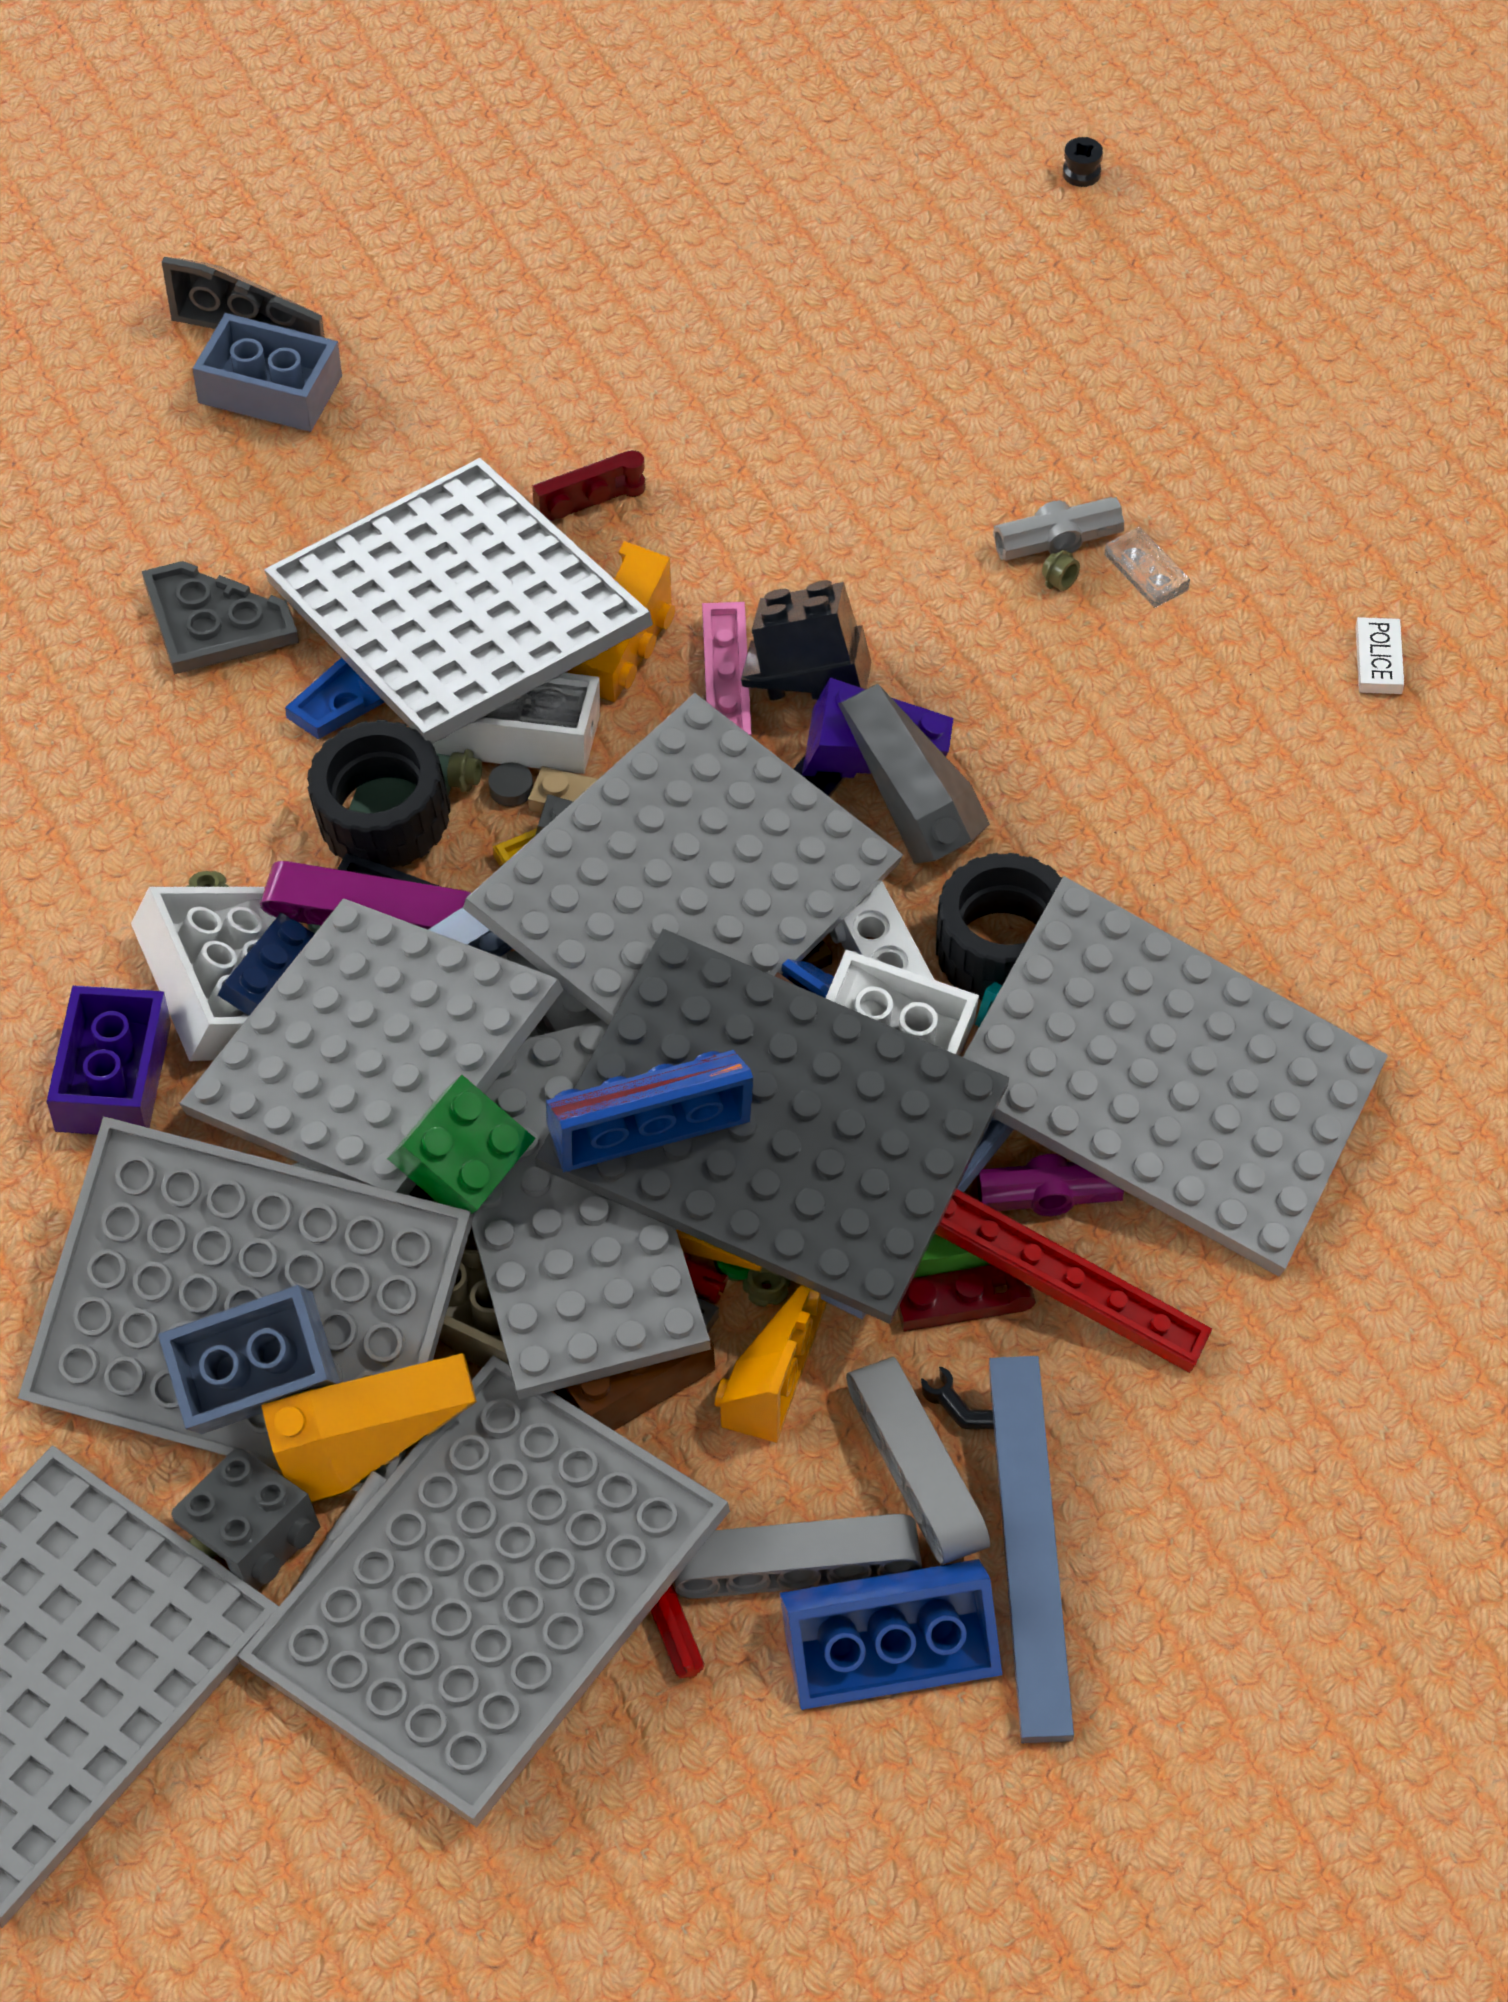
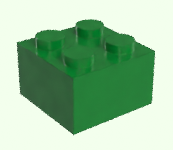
M460 1075L443 1091L387 1159L436 1202L471 1211L472 1215L479 1209L536 1138L465 1076Z

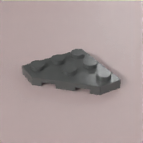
M185 561L142 571L144 584L174 674L299 643L297 629L287 601L273 595L267 599L251 593L249 586L219 575L215 579L199 573L197 566Z

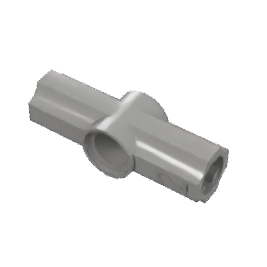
M1109 497L1069 507L1066 502L1060 500L1046 503L1039 508L1035 516L995 525L993 536L996 551L1000 559L1005 561L1044 551H1049L1050 554H1057L1062 550L1074 553L1084 541L1124 532L1122 507L1117 497Z

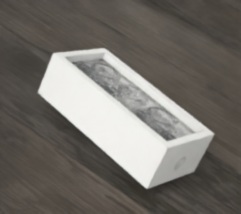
M563 673L558 678L542 684L522 697L505 704L485 717L433 743L437 754L451 756L453 752L464 753L466 749H471L474 757L480 759L481 762L497 764L518 763L530 768L541 769V766L565 772L585 774L600 717V678L597 676Z

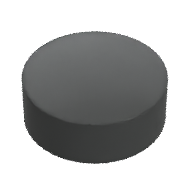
M504 763L492 770L489 775V792L495 802L511 807L521 805L528 800L533 788V779L527 767L518 763Z

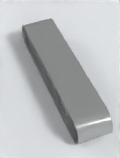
M890 1357L847 1373V1385L855 1407L937 1561L943 1565L989 1548L990 1537L985 1521L896 1358Z
M888 1514L715 1530L675 1579V1591L684 1598H709L805 1589L922 1569L916 1521L909 1515Z

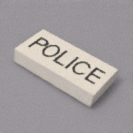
M1357 617L1356 646L1359 693L1402 694L1404 673L1400 619Z

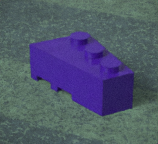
M833 678L829 679L813 707L802 776H815L817 771L840 772V777L854 778L856 773L871 774L838 704L865 689ZM892 698L934 745L947 756L950 747L953 718Z

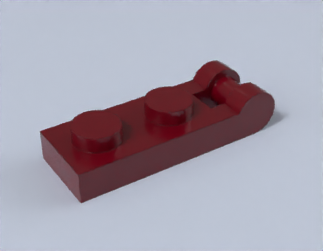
M635 450L626 451L532 485L533 505L549 521H553L591 506L602 504L624 494L629 497L639 496L643 494L646 487L645 477L642 474L645 469L644 456L641 452Z
M993 1265L913 1278L898 1307L903 1332L1019 1313L1031 1309L1036 1301L1031 1286L1026 1285V1283ZM1007 1285L1008 1290L1006 1292L995 1294L994 1287Z

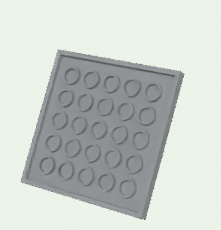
M343 898L179 1104L188 1116L320 1172L409 1195L416 1186V1183L387 1158L443 1091L460 1075L465 1076L485 1094L562 993L563 988L558 978Z

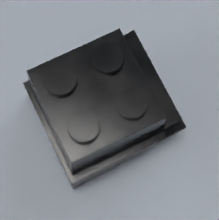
M823 580L808 585L804 590L790 592L789 589H777L767 593L764 598H760L752 626L754 641L750 642L741 676L742 687L767 689L769 700L773 701L784 698L786 696L785 691L811 693L812 699L818 700L830 678L867 689L872 662L863 625L857 626L844 582L832 584L831 581Z

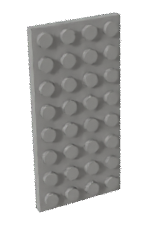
M603 1020L527 1038L485 1093L486 1096L536 1138L479 1209L473 1213L474 1218L471 1225L518 1400L711 1349L709 1335L676 1229L535 1166V1157L550 1132L546 1122V1100L554 1098L562 1091L574 1089L609 1026Z

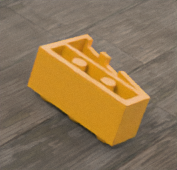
M623 541L618 552L622 557V564L613 579L650 611L653 625L637 633L632 638L626 639L607 649L595 658L589 659L568 670V673L599 677L600 697L614 703L624 688L629 689L636 677L637 667L643 658L648 659L651 656L657 636L662 629L666 630L669 628L675 614V606L671 605L670 557Z

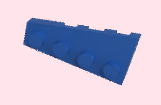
M341 657L285 707L287 719L317 739H320L385 702Z

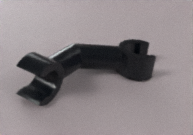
M939 1367L940 1379L945 1384L944 1387L939 1389L930 1387L928 1382L921 1378L922 1393L925 1399L934 1404H941L962 1429H994L992 1410H971L954 1390L953 1377L949 1370Z

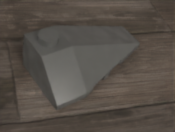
M164 257L162 260L172 321L216 329L224 314L228 313L325 338L322 315L222 266L173 257Z
M875 684L838 703L914 864L936 861L973 841L990 825L969 781L879 684Z

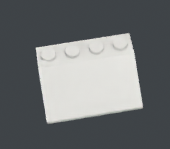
M149 887L131 922L158 989L165 993L170 1017L189 1061L214 1060L249 1017V1015L217 995L223 983L276 919L260 908L265 887Z
M846 949L826 999L961 1056L974 1024L979 995Z

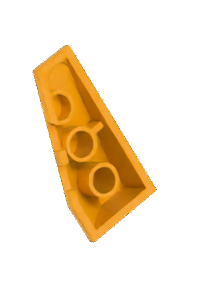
M800 1285L736 1361L730 1379H721L714 1405L721 1408L722 1428L771 1442H778L828 1303L821 1299V1293Z
M461 1353L309 1390L262 1404L261 1407L272 1451L284 1478L308 1493L311 1503L349 1492L359 1485L361 1480L370 1475L372 1471L395 1460L401 1452L424 1436H429L474 1405L477 1400L465 1355Z

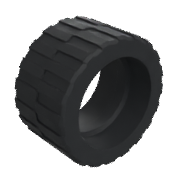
M387 720L357 723L353 727H346L339 731L333 738H329L312 759V766L308 770L307 776L309 797L324 842H327L329 850L335 856L343 859L346 853L357 855L358 858L368 859L390 868L403 867L411 864L412 861L419 857L425 856L441 840L442 834L447 829L449 823L448 815L451 812L450 800L435 747L430 741H426L416 729H411L406 724L400 722L393 723ZM400 778L417 785L404 802L387 811L360 813L342 806L346 798L357 787L375 779Z
M1017 853L987 854L985 857H976L968 861L964 866L958 867L952 873L950 879H947L944 883L942 895L939 896L936 955L939 958L938 964L940 969L946 974L947 980L954 987L979 995L981 1002L986 988L991 984L997 982L1003 985L1026 942L1014 945L993 943L973 933L967 925L982 916L995 913L1018 915L1037 924L1063 877H1060L1051 866L1039 862L1038 859L1030 856H1021Z

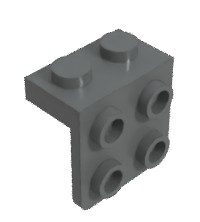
M235 1449L225 1457L173 1508L171 1513L174 1522L179 1527L223 1557L230 1571L257 1591L264 1584L272 1581L278 1574L280 1567L298 1549L307 1546L313 1539L315 1532L320 1528L308 1493L244 1449Z

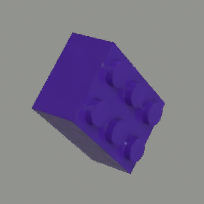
M72 985L47 1096V1105L55 1132L98 1135L103 1116L150 1128L171 1026L164 991Z

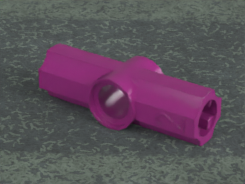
M1058 1154L1039 1155L1031 1159L1027 1166L982 1169L977 1175L978 1201L997 1211L1033 1208V1211L1038 1215L1052 1217L1068 1212L1077 1204L1123 1201L1124 1190L1074 1162H1067L1065 1157Z

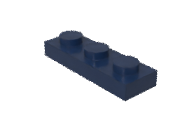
M280 913L223 983L217 996L250 1016L315 933L305 928L301 923Z

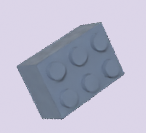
M225 313L192 368L198 403L309 432L314 428L342 377L338 341Z
M300 1285L158 1334L185 1429L201 1435L262 1414V1404L340 1383L313 1292Z

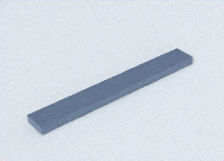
M1039 1356L989 1358L988 1366L1021 1744L1073 1741L1074 1730Z

